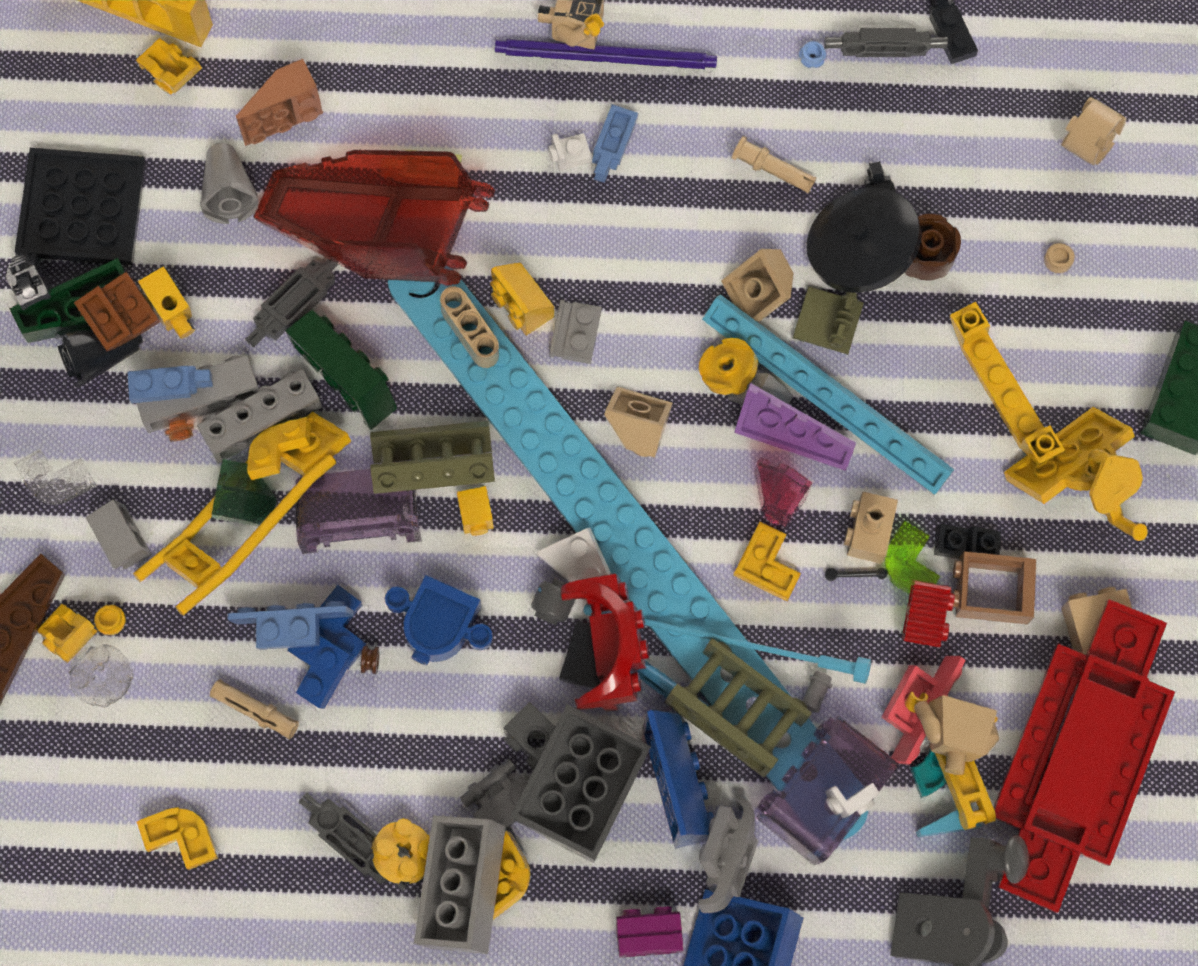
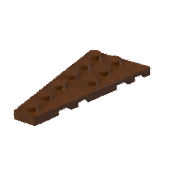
M41 553L0 595V705L65 577V574Z

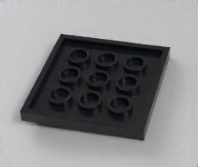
M30 147L15 254L28 251L29 255L36 252L40 259L108 263L118 258L121 265L133 266L146 167L145 157Z

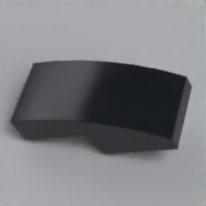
M939 524L936 526L934 555L959 559L964 551L1000 555L1001 531L976 526L966 529Z

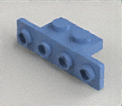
M331 601L326 602V607H315L314 604L302 603L297 604L296 609L286 610L285 606L280 605L267 606V611L257 612L255 608H238L237 613L228 614V620L235 624L256 623V648L267 650L319 646V619L353 617L354 613L351 608L344 606V602Z

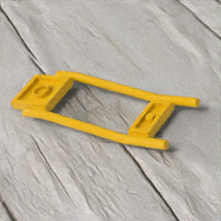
M313 411L306 416L311 425L310 446L281 453V462L303 477L223 567L190 541L249 476L247 473L248 459L178 537L133 573L135 578L142 582L161 565L166 563L168 567L197 588L175 606L178 612L184 616L227 580L308 488L336 464L333 456L351 442L348 433Z

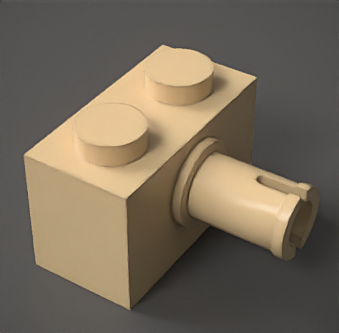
M862 492L859 501H853L850 517L855 518L853 528H847L844 545L849 546L847 556L880 564L883 563L887 555L898 503L897 499Z

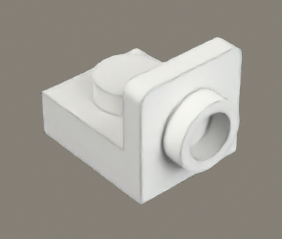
M584 133L560 140L558 134L551 135L552 145L548 146V152L551 161L557 162L559 171L592 163V155Z

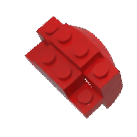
M617 574L576 580L563 585L560 589L562 601L586 599L588 605H591L592 613L589 616L596 672L597 677L600 679V684L580 698L575 699L576 709L585 710L602 707L606 712L618 710V704L638 701L637 692L641 691V681L637 670L646 668L645 659H649V648L647 640H642L640 629L645 628L643 611L638 610L633 601L624 602L629 600L626 582H621Z

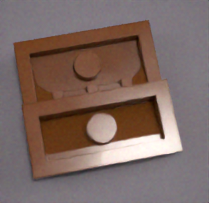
M127 272L103 288L97 286L74 302L106 351L127 343L161 322Z

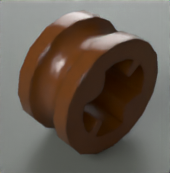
M363 646L361 673H366L368 670L372 671L373 674L378 673L379 647L375 646L371 650L368 646Z

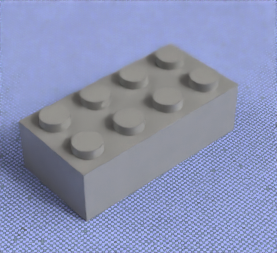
M433 815L414 944L430 949L488 954L506 826L490 819Z

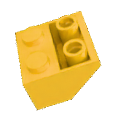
M521 262L495 266L491 269L492 281L490 285L493 289L491 296L499 308L504 306L509 313L508 319L516 330L521 329L527 336L554 318V305Z

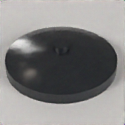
M883 188L854 190L836 198L818 214L808 233V259L817 276L834 289L850 293L873 291L895 281L913 263L921 245V224L912 205L900 194Z

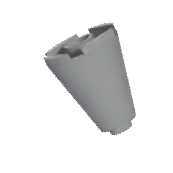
M217 143L207 151L200 200L204 216L212 222L229 224L228 219L238 218V222L244 221L258 209V195L234 147L225 143Z

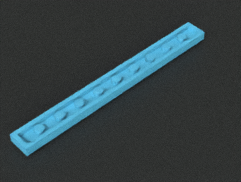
M721 294L715 298L702 319L704 322L726 338H738L747 342L760 364L934 495L941 489L954 471L952 467Z

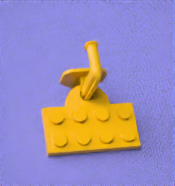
M1095 407L1090 408L1056 433L1065 452L1040 465H1037L1026 455L1004 472L1006 481L1043 504L1067 487L1079 491L1090 490L1089 495L1094 509L1101 514H1105L1110 524L1132 536L1136 541L1144 540L1148 534L1147 527L1144 524H1136L1124 517L1120 507L1121 503L1139 490L1143 481L1139 462L1133 458L1117 456L1116 450L1135 437L1133 429Z

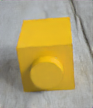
M486 486L457 491L464 534L471 533L472 536L486 534L488 529H493V518Z

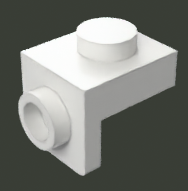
M871 783L846 800L839 789L833 786L825 791L828 797L826 803L835 815L840 814L842 818H846L856 811L859 815H862L875 805L872 799L878 796L880 792Z

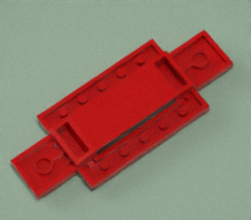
M1108 599L1086 655L1061 644L1055 646L993 807L997 820L1019 829L1017 835L1025 841L1028 847L1029 867L1025 877L1016 884L1009 882L1006 874L1002 873L997 888L1058 913L1080 855L1106 866L1111 865L1175 691L1148 681L1149 678H1147L1167 622ZM1076 684H1078V687H1077V689H1076L1075 695H1074V697H1073V700H1072V702H1071L1070 708H1069V710H1068L1067 716H1066V718H1065V721H1064V723H1063L1062 729H1061V731H1060V734H1059V736H1058L1057 742H1056V744H1055L1054 750H1053V752H1052V755H1051V757H1050L1049 763H1048V765H1047V768H1046V770H1045L1044 776H1043V778H1042L1041 784H1040L1039 789H1038V791H1037L1036 797H1035V799H1033L1034 794H1035V791H1036L1037 786H1038V783H1039L1040 778H1041V776H1042L1043 770H1044L1045 765H1046V763H1047L1048 757H1049V755H1050L1051 749H1052V747H1053V744H1054V742H1055L1056 736H1057V734H1058V731H1059V729H1060L1061 723H1062V721H1063V718H1064V716H1065L1066 710H1067V708H1068L1069 702H1070L1071 697H1072V695H1073L1074 689H1075V687H1076Z

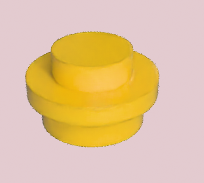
M106 605L97 611L94 623L102 634L115 635L124 628L126 616L118 606Z

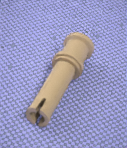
M741 137L731 158L733 160L740 159L753 166V170L760 171L762 169L809 194L817 177H813L769 154L768 148H760L748 142L747 137Z

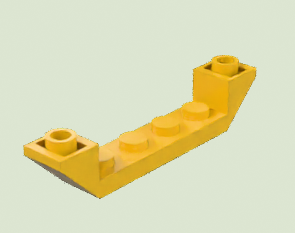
M974 302L950 314V320L961 351L1019 448L1037 465L1065 452L1052 427L1049 425L1044 428L988 334L990 324L978 304Z

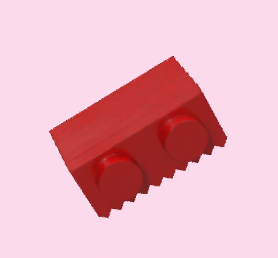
M912 579L901 637L903 641L934 647H941V641H947L949 623H945L947 611L953 610L955 594L950 593V586Z

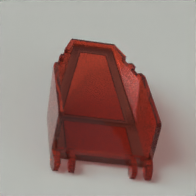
M351 150L346 152V156L332 159L331 156L321 158V163L309 166L305 162L273 171L253 217L256 221L365 279L439 282L444 285H455L460 283L461 274L454 270L445 269V266L452 269H464L467 265V261L462 256L450 254L467 210L486 212L490 204L482 198L493 197L495 190L490 184L471 180L452 152Z

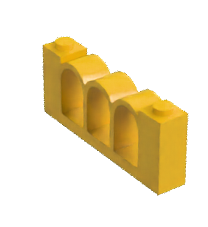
M76 0L198 47H202L213 26L205 0Z

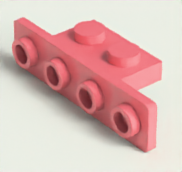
M945 656L934 678L916 665H909L881 717L904 733L891 756V760L894 763L910 765L918 757L920 746L926 737L917 714L909 711L905 706V701L910 692H914L917 698H919L921 693H926L928 695L926 701L928 704L942 695L948 696L954 682L961 676L962 667L966 661L963 657Z

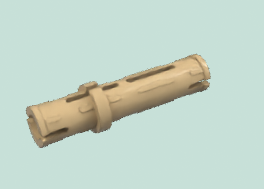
M221 679L215 682L210 691L211 698H215L254 719L260 727L264 729L268 727L289 740L295 735L299 727V721H295L277 711L276 706L272 704L266 705L223 682Z

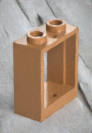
M964 551L961 557L955 560L953 578H957V589H953L952 592L955 594L953 606L956 608L955 617L1028 625L1034 618L1036 559ZM969 568L1018 573L1016 611L967 606Z

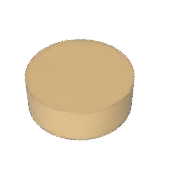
M1056 243L1048 248L1044 256V263L1050 271L1064 273L1071 268L1075 255L1068 245Z

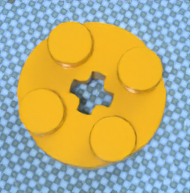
M726 338L721 340L722 344L717 345L715 348L711 345L706 349L699 362V373L705 385L712 392L722 395L732 393L739 395L745 392L747 385L755 377L758 368V358L747 342L738 338ZM730 362H733L734 366L730 370L725 371L722 368L724 365H729Z
M405 818L387 824L379 831L372 842L374 855L372 860L376 870L381 876L393 883L399 884L402 881L410 882L409 884L420 881L424 877L429 835L421 827ZM398 847L406 848L409 851L410 858L406 855L401 858L398 855Z

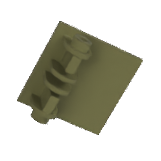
M808 286L793 339L848 355L864 302L858 301L856 293L846 292L845 295L840 296Z

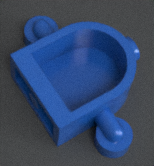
M425 575L413 601L410 600L408 592L398 586L390 588L385 595L386 606L391 612H406L404 633L407 643L413 651L411 658L420 664L427 666L429 661L440 662L452 658L460 651L466 640L469 641L470 646L475 650H485L492 644V631L487 625L476 624L473 626L482 608L481 600L427 575Z

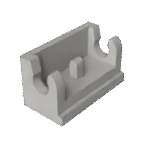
M111 500L86 516L90 527L113 568L116 569L122 566L123 569H127L145 557L147 558L152 555L124 504Z

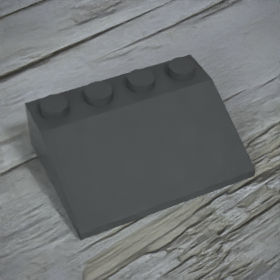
M567 704L510 818L594 863L651 746Z

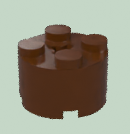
M920 215L918 218L922 230L921 245L913 263L904 273L909 277L926 281L943 278L952 268L961 247L960 233L955 226L953 227L947 222V218L941 215Z

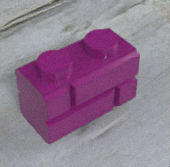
M671 906L653 908L654 914L641 915V909L623 910L622 916L616 917L619 958L682 953L684 950L680 912H673Z

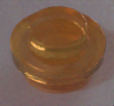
M186 419L169 423V429L164 431L165 436H169L170 442L193 437L192 430L194 429V424H187Z

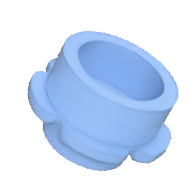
M815 41L806 43L799 51L801 63L808 68L822 66L826 58L824 47Z

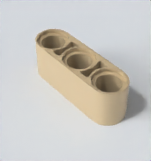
M452 286L446 288L440 296L441 313L478 366L482 368L494 366L499 359V342L461 288ZM450 301H458L461 303V305L456 308H451L447 306V303H449ZM466 324L477 326L473 331H466L462 327ZM482 347L493 349L487 355L481 354L478 350Z

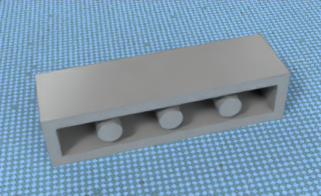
M232 356L226 359L224 363L215 366L204 365L197 370H210L213 387L197 388V393L191 394L190 398L136 403L147 432L151 433L228 408L232 402L239 399L245 400L254 395L259 387L248 356Z

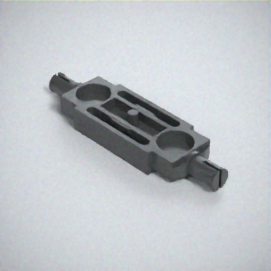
M860 28L859 32H845L841 37H825L824 39L825 49L841 48L843 56L856 57L926 56L927 51L931 48L947 49L948 46L947 37H931L930 32H916V28Z
M330 256L324 263L313 260L305 268L300 267L261 305L262 310L253 318L257 328L245 338L248 344L255 347L265 336L276 341L289 327L306 315L328 294L327 290L335 283L332 270L341 262Z
M305 793L303 797L312 805L303 798L299 800V804L312 813L308 823L319 832L318 836L364 876L370 875L380 885L388 881L381 876L373 864L372 843L367 839V836L356 827L353 828L344 818L349 816L374 838L377 834L344 806L340 808L330 799L320 804L309 793ZM332 835L350 853L355 854L365 863V867L361 868L331 843L328 840V836ZM402 882L399 884L394 883L402 891L407 888Z

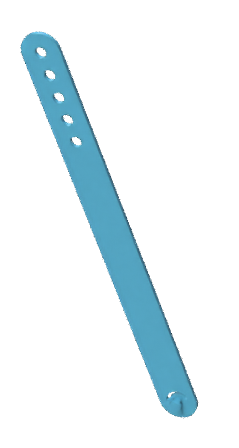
M415 249L400 255L393 264L441 266L438 273L441 277V282L437 291L425 298H416L409 294L425 295L431 292L435 286V279L388 277L389 291L394 300L574 531L577 533L586 528H591L611 574H617L621 582H626L629 601H633L637 609L643 611L644 619L747 641L449 263L438 253L426 249ZM451 286L461 288L499 342V359L494 366L490 368L478 366L441 313L440 296L446 288ZM450 301L449 303H447V306L451 308H456L461 305V303L458 301ZM466 324L462 328L466 331H473L477 326ZM482 347L478 351L481 354L487 355L490 354L493 351V349H491L490 347ZM649 626L688 677L693 680L709 659L702 652L710 640ZM725 643L731 648L733 654L791 696L754 649ZM718 666L700 690L710 705L715 703L729 684L721 678L720 670L722 667ZM743 685L723 711V718L732 725H737L747 712V700L759 695L746 685ZM768 703L764 712L760 714L748 730V737L757 744H762L784 714ZM809 718L801 727L793 722L787 730L791 738L790 745L786 748H774L772 751L773 756L779 760L766 777L812 834L828 841L847 839L862 828L867 819L868 811L862 815H859L856 811L846 818H842L840 814L831 815L824 808V801L827 798L825 791L836 786L847 800L863 787ZM810 763L816 768L817 775L813 781H803L799 777L798 767L801 764Z

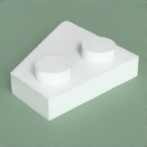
M590 527L537 551L539 557L569 582L611 574Z

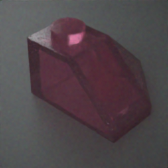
M760 458L757 461L754 472L761 511L765 513L764 516L768 521L775 525L781 524L786 528L805 503L813 483L788 465L780 463L777 467L769 466L771 462L768 459Z

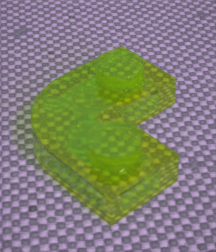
M904 520L888 546L884 561L885 568L890 576L889 580L896 587L909 594L912 579L937 583L941 576L916 561L917 556L930 536Z

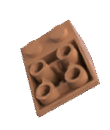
M301 59L277 69L236 115L245 146L260 143L268 136L278 132L284 133L290 130L292 126L302 122L313 121L318 115L323 114L317 86L304 60Z

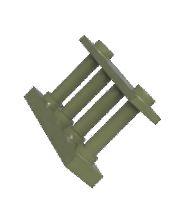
M489 421L370 432L374 464L370 465L374 494L495 482L492 453H487L492 452Z
M712 638L702 652L709 658L687 687H682L677 683L664 703L765 778L779 760L773 756L772 751L793 722L801 727L812 712L807 709L803 701L789 696L733 654L728 645L723 642H717ZM718 666H720L734 677L712 706H707L698 699L697 694ZM746 685L759 696L739 723L732 725L723 718L722 713L741 687ZM768 703H770L784 715L762 744H757L748 737L747 732Z

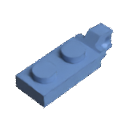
M611 105L593 151L592 163L597 164L594 171V180L605 183L609 170H617L638 120L637 112Z
M187 365L128 372L129 400L131 404L190 398L191 394L197 393V388L213 387L210 370H196L195 366Z

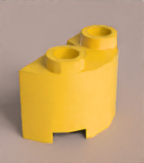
M161 38L157 39L136 59L142 70L146 69L155 78L153 82L170 95L173 92L175 94L202 69L201 65L193 57L187 58L183 56L182 51L174 43L168 44Z
M61 604L40 626L37 632L45 638L42 644L53 654H57L68 663L96 634L97 630L94 629V625L88 619Z

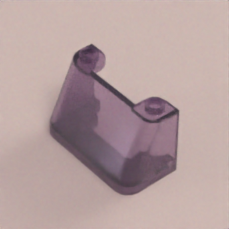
M370 469L325 473L296 502V537L302 554L317 553V545H320V543H323L324 547H331L330 542L390 536L391 540H397L396 534L406 536L407 543L422 541L417 490L374 494ZM302 475L295 480V485L303 477Z

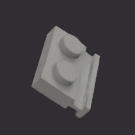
M560 300L549 353L550 357L557 356L565 360L591 364L602 307L577 302L568 303L565 300Z

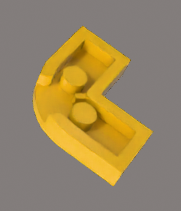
M307 417L271 426L262 431L253 440L249 448L247 473L251 480L279 474L282 452L310 446L311 425Z
M179 807L170 808L136 821L147 852L177 841L187 870L218 859L206 823L193 811L180 809Z
M505 831L493 920L522 898L530 882L528 861L513 835L508 831Z

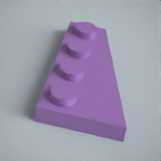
M750 383L734 433L845 471L847 470L856 442Z

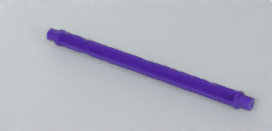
M517 39L495 40V53H506V56L593 62L603 61L664 67L674 66L704 70L705 67H717V56L706 55L704 52H678L596 45L595 50L580 46L570 47L565 43Z

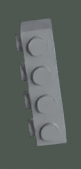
M303 369L297 372L291 371L285 374L279 382L271 386L265 385L255 391L254 395L245 400L239 399L232 402L228 409L219 414L213 413L206 416L197 427L219 464L249 448L253 440L265 429L289 420L304 418L312 411L315 412L321 409L322 405L316 391Z

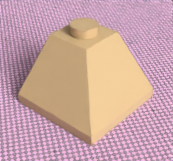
M760 249L721 280L732 303L759 323L791 298L794 273L781 249Z
M616 387L606 408L605 417L627 450H631L642 457L651 456L655 458L673 403Z

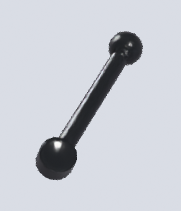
M829 568L825 572V578L828 581H834L838 577H878L879 579H885L888 576L885 568H879L877 571L840 572Z

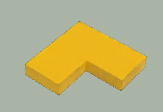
M759 522L733 576L788 602L801 573L775 561L787 534Z

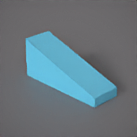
M956 810L919 829L916 834L919 838L967 830L961 826L959 812ZM977 823L976 827L967 830L979 829L982 825Z

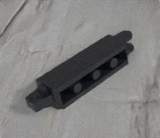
M24 251L13 256L8 266L6 280L22 310L43 299L51 298L52 283L37 253L29 255L28 251Z

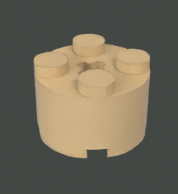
M1090 97L1085 102L1081 115L1079 117L1073 116L1066 127V131L1069 133L1064 138L1061 146L1086 162L1098 165L1115 143L1112 141L1116 134H1121L1126 118L1102 102Z

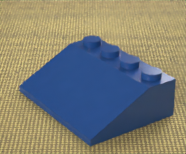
M658 710L647 711L642 730L646 744L651 746L649 756L674 847L677 849L707 841L709 825L714 815L712 811L707 812L704 800H708V794L704 781L698 782L695 770H699L700 766L696 752H690L687 741L691 740L688 723H682L680 714Z
M705 889L702 899L709 898L714 893ZM733 896L728 906L718 912L702 913L699 909L683 966H791L804 918L789 908Z

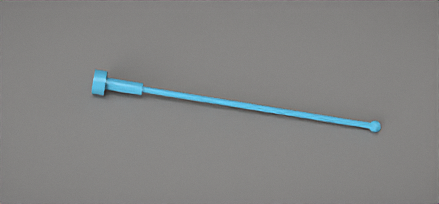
M588 604L583 609L587 616H591L592 613L591 605ZM644 619L646 626L709 640L713 638L718 642L817 663L818 667L852 674L853 681L866 684L870 673L871 659L858 657L856 662H851L824 655L814 657Z

